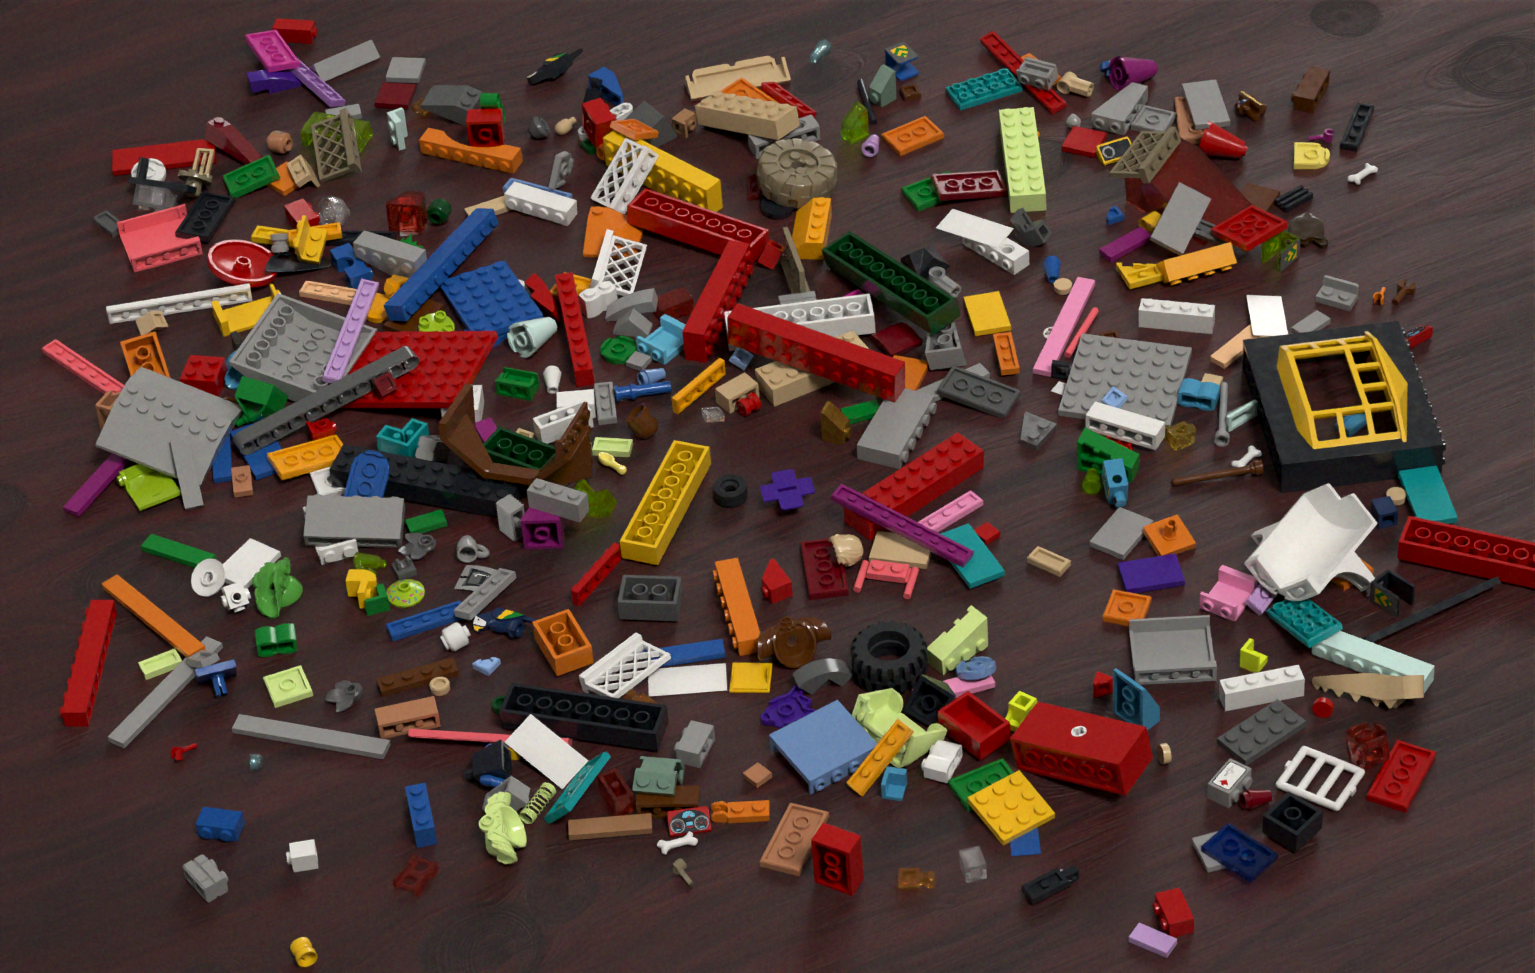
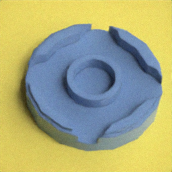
M972 657L970 662L963 660L957 664L955 668L958 678L965 680L985 678L996 671V663L990 657Z

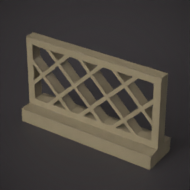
M346 108L341 109L339 115L311 125L321 182L352 171L355 174L362 172L354 120ZM340 121L337 128L332 127L335 122ZM325 127L321 135L317 133L318 128ZM329 130H332L334 133L330 139L325 137ZM341 134V140L339 142L334 141L337 135ZM323 139L328 141L324 148L319 147ZM333 143L336 145V147L332 152L328 151V149ZM342 147L345 149V151L341 156L337 155V152ZM325 153L329 154L330 156L326 162H323L321 160ZM334 157L338 158L339 160L334 166L330 165ZM343 161L347 162V167L339 169ZM327 167L332 169L329 174L324 175Z
M1169 127L1166 132L1141 131L1110 171V177L1141 178L1143 183H1150L1181 142L1177 128Z
M784 227L785 256L779 258V264L790 294L810 292L805 279L804 268L788 227Z

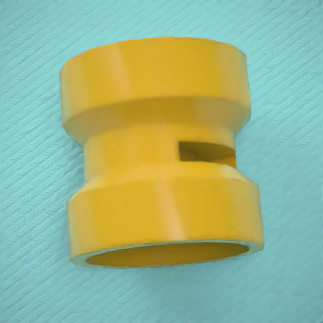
M300 937L290 945V950L299 966L309 967L316 962L318 955L307 937Z

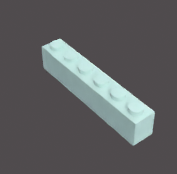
M1342 631L1312 646L1313 655L1361 673L1394 676L1424 675V693L1434 680V665Z

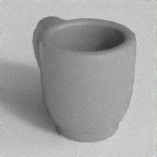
M463 536L457 543V557L464 563L473 562L477 557L486 558L490 554L485 546L477 544L471 536Z

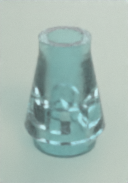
M826 39L819 40L808 55L809 60L816 63L819 59L830 54L832 49L831 43Z

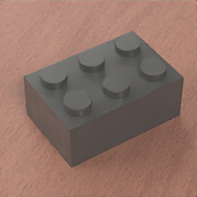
M623 575L618 597L619 619L678 621L683 598L682 577Z

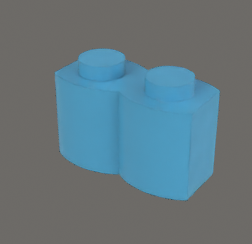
M1191 378L1183 379L1178 392V404L1184 407H1197L1201 410L1213 411L1220 396V385L1213 382H1200Z

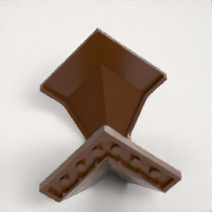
M465 383L439 422L440 440L483 478L522 484L523 489H528L536 478L562 486L592 477L591 467L593 459L591 458L592 442H590L591 426H589L590 410H588V402H583L561 439L555 440L556 455L540 470L492 462L476 432L473 384Z

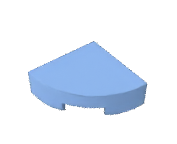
M490 657L491 659L482 661L479 659L472 665L473 669L489 676L501 665V661L499 658Z

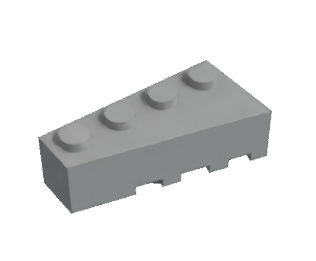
M365 230L353 242L355 257L391 276L395 274L410 278L427 260L425 249Z
M955 321L934 335L927 334L925 355L930 370L950 368L953 365L956 367L966 365Z

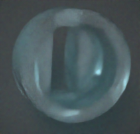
M249 754L250 770H258L263 767L264 762L259 761L264 760V758L260 754Z

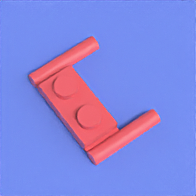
M863 560L853 591L856 593L861 591L865 578L907 583L903 597L910 599L919 568H910L909 564L871 560L869 563L867 560Z

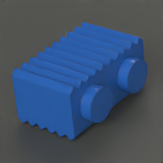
M202 807L196 822L198 836L205 839L215 838L223 841L237 842L245 824L242 811Z

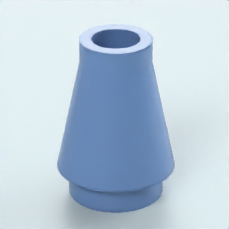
M663 368L641 370L637 374V381L639 385L656 383L664 379L666 373Z

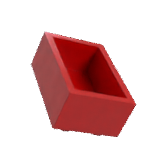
M969 691L938 711V724L947 729L946 734L979 760H982L1010 740V722Z

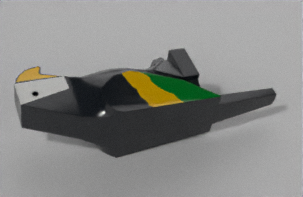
M580 48L571 54H554V57L545 60L535 73L527 77L529 84H535L546 78L550 80L557 78L573 65L572 61L583 52V49Z

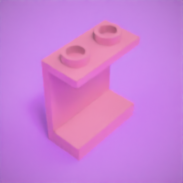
M1222 565L1218 570V582L1209 594L1200 593V609L1236 621L1247 607V604L1244 602L1258 586V580L1254 576Z

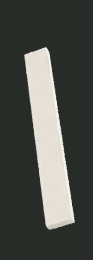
M248 283L106 306L109 324L137 320L149 311H162L163 315L212 308L211 302L218 300L220 306L252 301L250 284Z

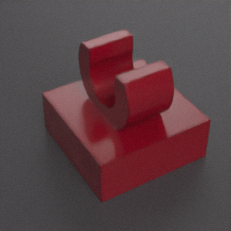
M390 372L372 380L381 397L398 389Z

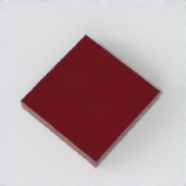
M383 82L375 100V107L390 109L402 107L408 110L416 91V84Z

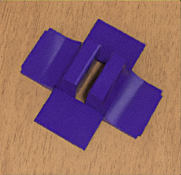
M793 469L772 472L773 484L760 486L764 503L778 500L781 510L800 508L804 506L802 496L815 493L811 477L796 479Z

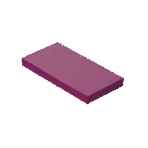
M277 30L245 35V41L268 73L300 68V61Z

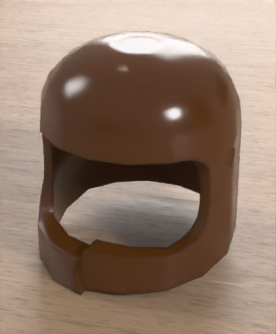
M641 403L634 408L625 421L634 435L643 440L653 436L659 427L657 419L650 415L649 408L645 403Z

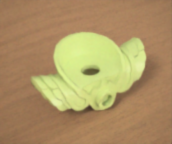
M499 792L488 799V804L484 809L486 815L480 819L479 828L482 832H485L488 853L497 856V861L500 863L512 864L518 860L514 848L525 847L527 836L520 816L510 807L511 794Z

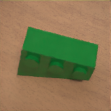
M1085 427L1077 441V470L1102 476L1103 461L1122 458L1127 481L1132 483L1139 470V454Z

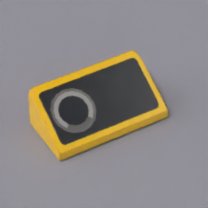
M1123 137L1097 145L1096 156L1103 165L1118 162L1130 147L1131 141L1128 137Z

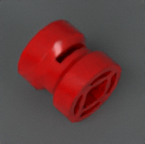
M754 392L746 395V398L736 401V408L743 417L750 415L751 411H757L762 407L759 397Z

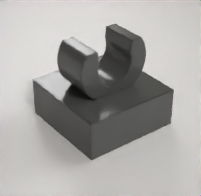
M408 555L405 556L406 559L399 561L397 558L395 563H392V569L398 580H404L417 575V570Z

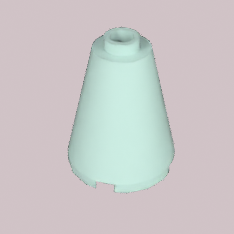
M551 317L516 322L509 326L510 332L507 333L509 345L514 352L522 354L520 357L528 358L556 333L557 324Z

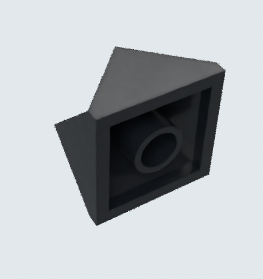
M932 246L901 257V262L907 268L923 278L929 276V270L933 267H941L944 270L950 268V265Z
M921 675L903 710L930 726L931 724L938 723V711L952 702L956 695L946 682Z

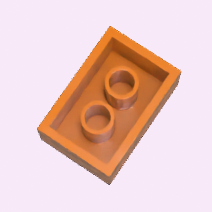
M569 609L532 622L534 639L556 676L594 663L592 646Z

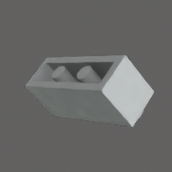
M538 478L527 489L530 508L579 523L589 512L587 493Z

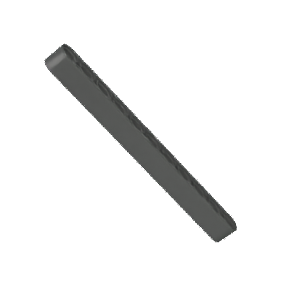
M403 346L239 431L234 435L233 443L243 455L252 454L305 426L306 422L310 421L311 423L376 389L372 380L390 372L395 379L411 371L419 364V358L410 347Z

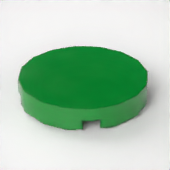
M616 336L615 339H612V337L608 338L600 347L601 357L604 361L616 365L625 364L631 355L637 351L635 341L627 336Z

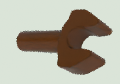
M1407 279L1399 281L1397 283V290L1399 292L1393 298L1392 304L1398 305L1406 294L1414 295L1416 290L1415 282L1410 286H1406Z

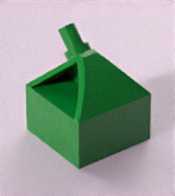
M242 376L234 397L244 414H242L243 417L237 420L236 425L240 427L245 423H256L282 410L285 407L288 395L273 384Z

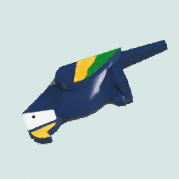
M498 607L494 611L476 615L473 628L479 634L480 631L492 629L500 633L508 632L511 638H521L524 623H532L536 619Z

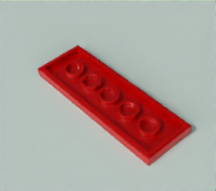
M205 139L112 150L113 176L131 174L134 165L139 162V157L157 159L163 163L165 169L190 167L194 164L197 148L214 149L215 155L212 164H215L216 146ZM201 153L198 166L201 165L203 153ZM208 153V155H207V159H206V164H205V165H207L209 153Z

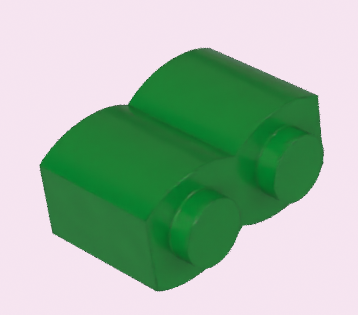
M286 623L276 627L266 626L255 630L258 656L270 657L278 653L290 654L298 651L294 624Z

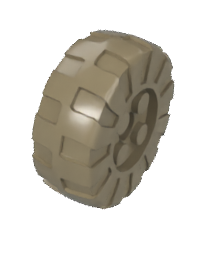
M800 138L778 140L774 144L768 145L759 157L756 177L757 185L768 200H772L783 207L800 209L812 198H830L837 182V163L835 157L828 149L823 148L821 144L814 141H805Z

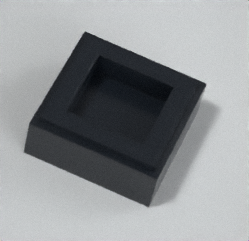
M1052 360V378L1068 380L1071 362Z

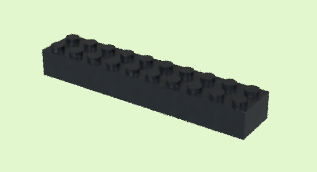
M343 444L330 467L332 486L346 488L353 460L361 453L372 449ZM377 451L387 459L390 466V474L384 496L399 497L408 501L498 518L497 501L511 494L520 502L523 496L522 484L483 478L474 469Z

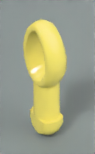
M603 452L598 454V460L601 464L611 467L620 475L626 473V467L617 463L612 455Z

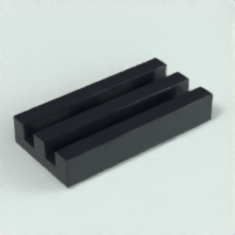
M1300 185L1274 199V204L1287 213L1311 200L1313 193H1308V189H1304V186Z

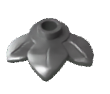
M408 533L405 534L408 544L399 548L398 552L403 556H411L412 560L421 559L427 552L436 548V541L431 535Z
M343 680L335 684V689L329 691L324 700L325 702L336 703V713H340L350 708L354 702L362 698L363 688L359 683Z

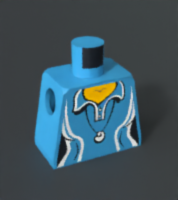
M1122 458L1103 461L1102 485L1108 503L1115 504L1118 508L1124 507L1127 504L1126 501H1128V481Z

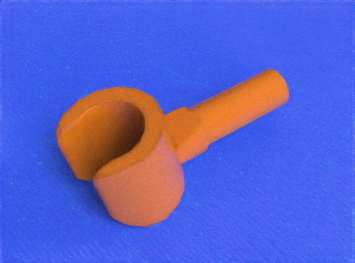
M1382 287L1380 292L1373 294V304L1377 300H1380V305L1384 304L1385 287Z

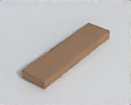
M647 813L568 820L569 840L652 834V815Z

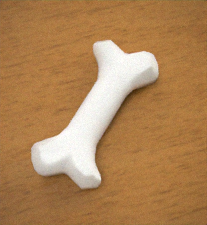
M1366 163L1365 169L1355 175H1349L1348 181L1360 185L1361 179L1369 174L1377 173L1378 168Z
M1249 446L1248 453L1240 460L1232 461L1231 465L1234 468L1245 466L1252 458L1261 457L1262 452L1254 446Z
M689 831L682 838L671 841L659 840L657 847L662 849V854L666 855L673 848L684 845L696 846L698 840Z

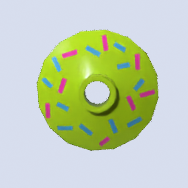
M404 579L393 583L386 593L391 605L407 608L418 604L424 598L425 590L420 582Z

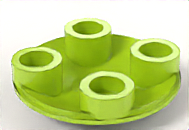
M437 311L436 313H430L421 317L418 329L423 332L455 331V325L446 316L444 311Z

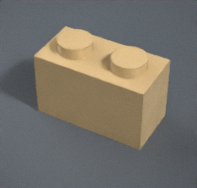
M744 372L715 389L716 403L731 414L737 410V400L746 398V395L754 392L759 397L758 383Z

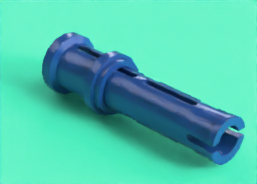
M670 381L644 385L630 383L629 386L622 387L614 386L616 402L630 398L635 400L640 396L671 393Z

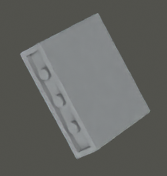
M1210 615L1129 619L1134 680L1139 685L1217 681V664L1214 660Z

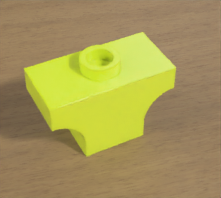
M1021 691L1008 703V713L1005 718L1010 722V730L1014 732L1017 730L1038 702L1037 698Z

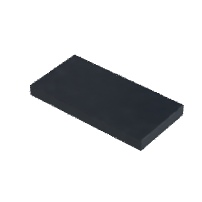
M203 191L175 231L176 237L190 239L198 236L201 242L209 243L235 204V197Z

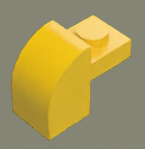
M349 569L345 581L348 597H358L359 607L365 608L364 600L377 596L376 576L368 570Z

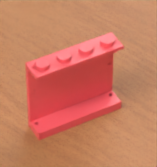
M185 204L117 222L119 235L134 273L203 254L198 236L190 239L176 237L175 231L187 215Z

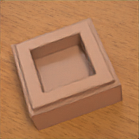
M757 762L743 772V778L758 788L772 778V772Z

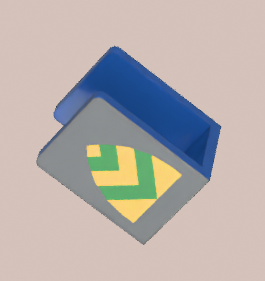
M905 42L885 48V65L895 71V76L899 81L919 75L917 69L910 63L917 60L918 55Z

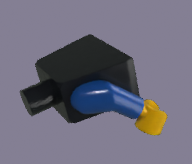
M498 740L493 744L490 743L484 749L473 754V766L464 770L465 778L467 781L476 779L482 787H496L512 776L511 759L518 760L521 755L510 746L507 747L502 740Z

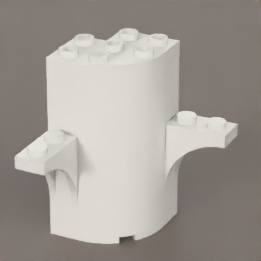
M1325 484L1304 493L1281 521L1255 531L1251 537L1258 547L1244 564L1268 591L1275 595L1277 593L1284 595L1285 599L1291 601H1302L1318 595L1333 577H1340L1350 581L1362 592L1370 589L1371 582L1375 577L1354 551L1378 523L1354 493L1340 498L1330 484Z

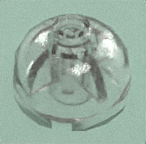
M323 196L320 199L318 208H321V213L318 214L320 225L340 222L342 228L350 216V210L346 203L337 196Z

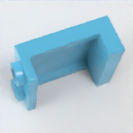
M666 314L660 317L661 326L648 337H636L637 351L651 356L653 360L663 365L667 364L684 350L682 331L686 325Z

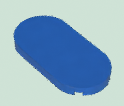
M368 450L358 455L352 462L343 497L357 495L361 497L379 496L384 498L390 474V466L387 459L381 453L373 450Z

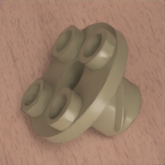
M188 169V171L179 170L177 177L185 181V185L197 187L196 194H184L191 198H198L202 193V185H212L213 176L208 174L200 175L198 174L199 171Z

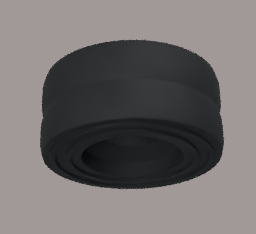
M727 474L717 478L713 484L715 502L724 508H735L744 504L748 497L745 479L735 474Z

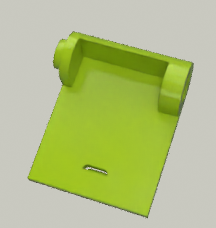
M141 464L119 471V476L116 477L119 486L124 487L140 511L182 495L181 490L171 476Z

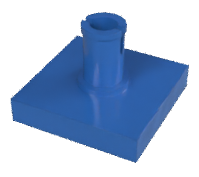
M235 660L195 669L197 683L200 685L212 681L216 697L221 696L220 688L222 689L223 696L227 695L228 691L224 678L237 675Z

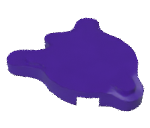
M795 685L789 693L772 699L769 702V707L761 714L760 718L764 725L781 729L816 710L809 708L812 706L811 698L804 696L803 689Z

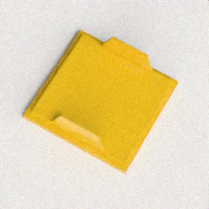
M732 663L729 693H770L773 663Z

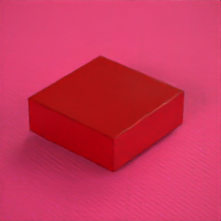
M988 522L974 530L985 545L1000 537V531Z

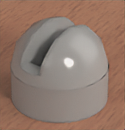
M1071 114L1066 120V125L1070 128H1073V126L1080 127L1081 119L1076 114Z

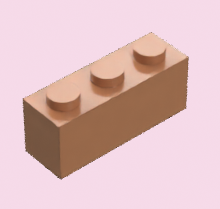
M434 696L375 709L381 739L408 734L409 729L428 730L441 727Z

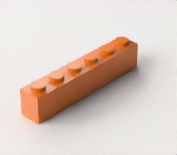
M738 557L716 561L715 570H712L714 582L718 581L716 584L717 593L722 595L720 597L721 607L726 608L724 610L725 620L730 622L728 624L729 634L734 636L732 637L733 648L738 649L739 656L757 653L760 630Z

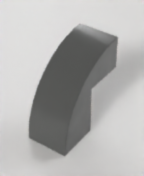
M831 658L810 662L793 673L798 687L811 695L828 679L843 686L853 676L846 662Z

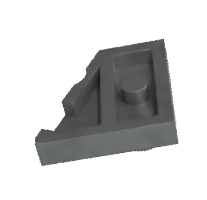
M1025 412L1020 445L1037 451L1057 430V424Z

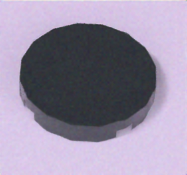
M766 197L760 203L762 214L766 217L771 216L772 219L776 220L787 218L796 210L794 207L780 206Z

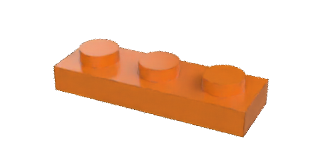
M1012 333L993 334L1001 376L1019 374L1020 367Z

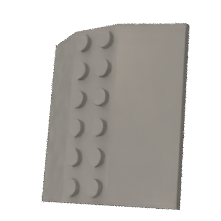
M278 293L233 355L229 364L245 377L275 385L288 395V399L297 402L332 384L323 382L322 377L346 318ZM367 325L363 326L344 377L349 374L376 334L377 329Z
M140 367L128 379L112 406L95 446L178 479L170 439L189 436L198 482L201 487L243 410L238 404Z

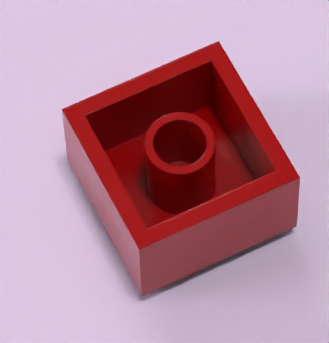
M602 98L582 103L583 131L597 149L600 144H604L603 137L614 130L610 128L611 121H617L615 114L610 112L608 104L604 103Z
M502 108L470 109L467 111L466 126L469 146L496 147L505 145L506 135Z
M190 355L180 377V382L219 397L225 383L226 372L228 371L225 357Z

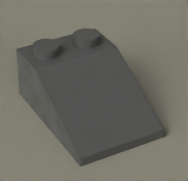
M433 85L420 108L466 126L467 111L480 107V95L483 92L468 85Z

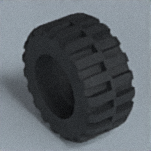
M893 620L889 622L879 621L878 624L874 625L872 623L868 625L867 629L863 628L853 639L850 647L853 677L863 688L866 687V690L870 692L893 688L902 694L907 689L912 690L915 688L920 676L927 673V643L923 635L911 625L907 626L906 623L901 621L900 623H896ZM884 655H897L901 657L891 661L877 659Z

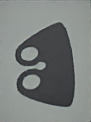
M278 252L271 256L265 270L273 272L311 270L329 267L332 263L323 256L321 257L320 265L299 260L293 261L294 257L292 254ZM285 254L289 258L281 260L278 258V255Z

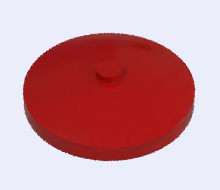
M244 240L221 241L213 245L208 252L207 265L211 272L221 280L233 285L249 283L250 287H260L271 283L278 274V272L265 270L267 262L274 254L265 247Z

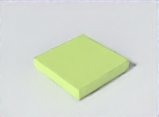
M301 665L263 677L275 708L313 696L312 689Z

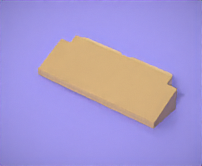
M763 56L737 61L735 66L722 64L696 69L693 71L691 82L689 75L685 76V86L692 102L711 96L713 92L723 90L741 77L758 89L762 82H776L780 85L790 83L791 78L785 57H781V64L776 65L774 58Z

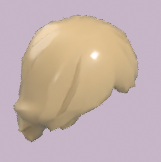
M836 534L830 537L829 542H832L835 548L838 564L842 563L846 567L853 566L861 560L863 546L858 537L850 534Z

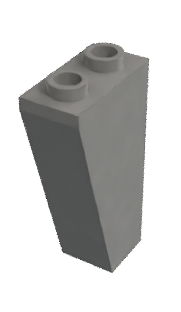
M1130 83L1092 112V128L1125 135L1143 105L1148 101V86Z

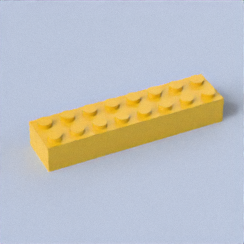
M616 130L603 137L606 166L609 167L623 141L627 138L650 148L659 155L643 185L661 194L715 212L723 208L720 179L643 140H633ZM630 144L628 145L627 149L625 150L626 153L629 152V151H631V145H630ZM632 156L626 158L627 163L633 161ZM622 160L618 162L617 168L623 165Z
M673 441L620 539L622 558L654 565L659 564L711 465L710 447Z

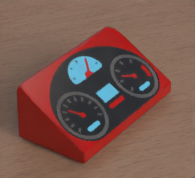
M1420 325L1406 332L1405 340L1409 341L1410 348L1431 338L1433 327Z
M708 806L667 812L670 837L687 835L689 831L693 834L712 831Z

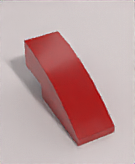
M533 273L524 282L531 293L530 297L538 308L559 323L561 321L560 311L553 295L543 280Z

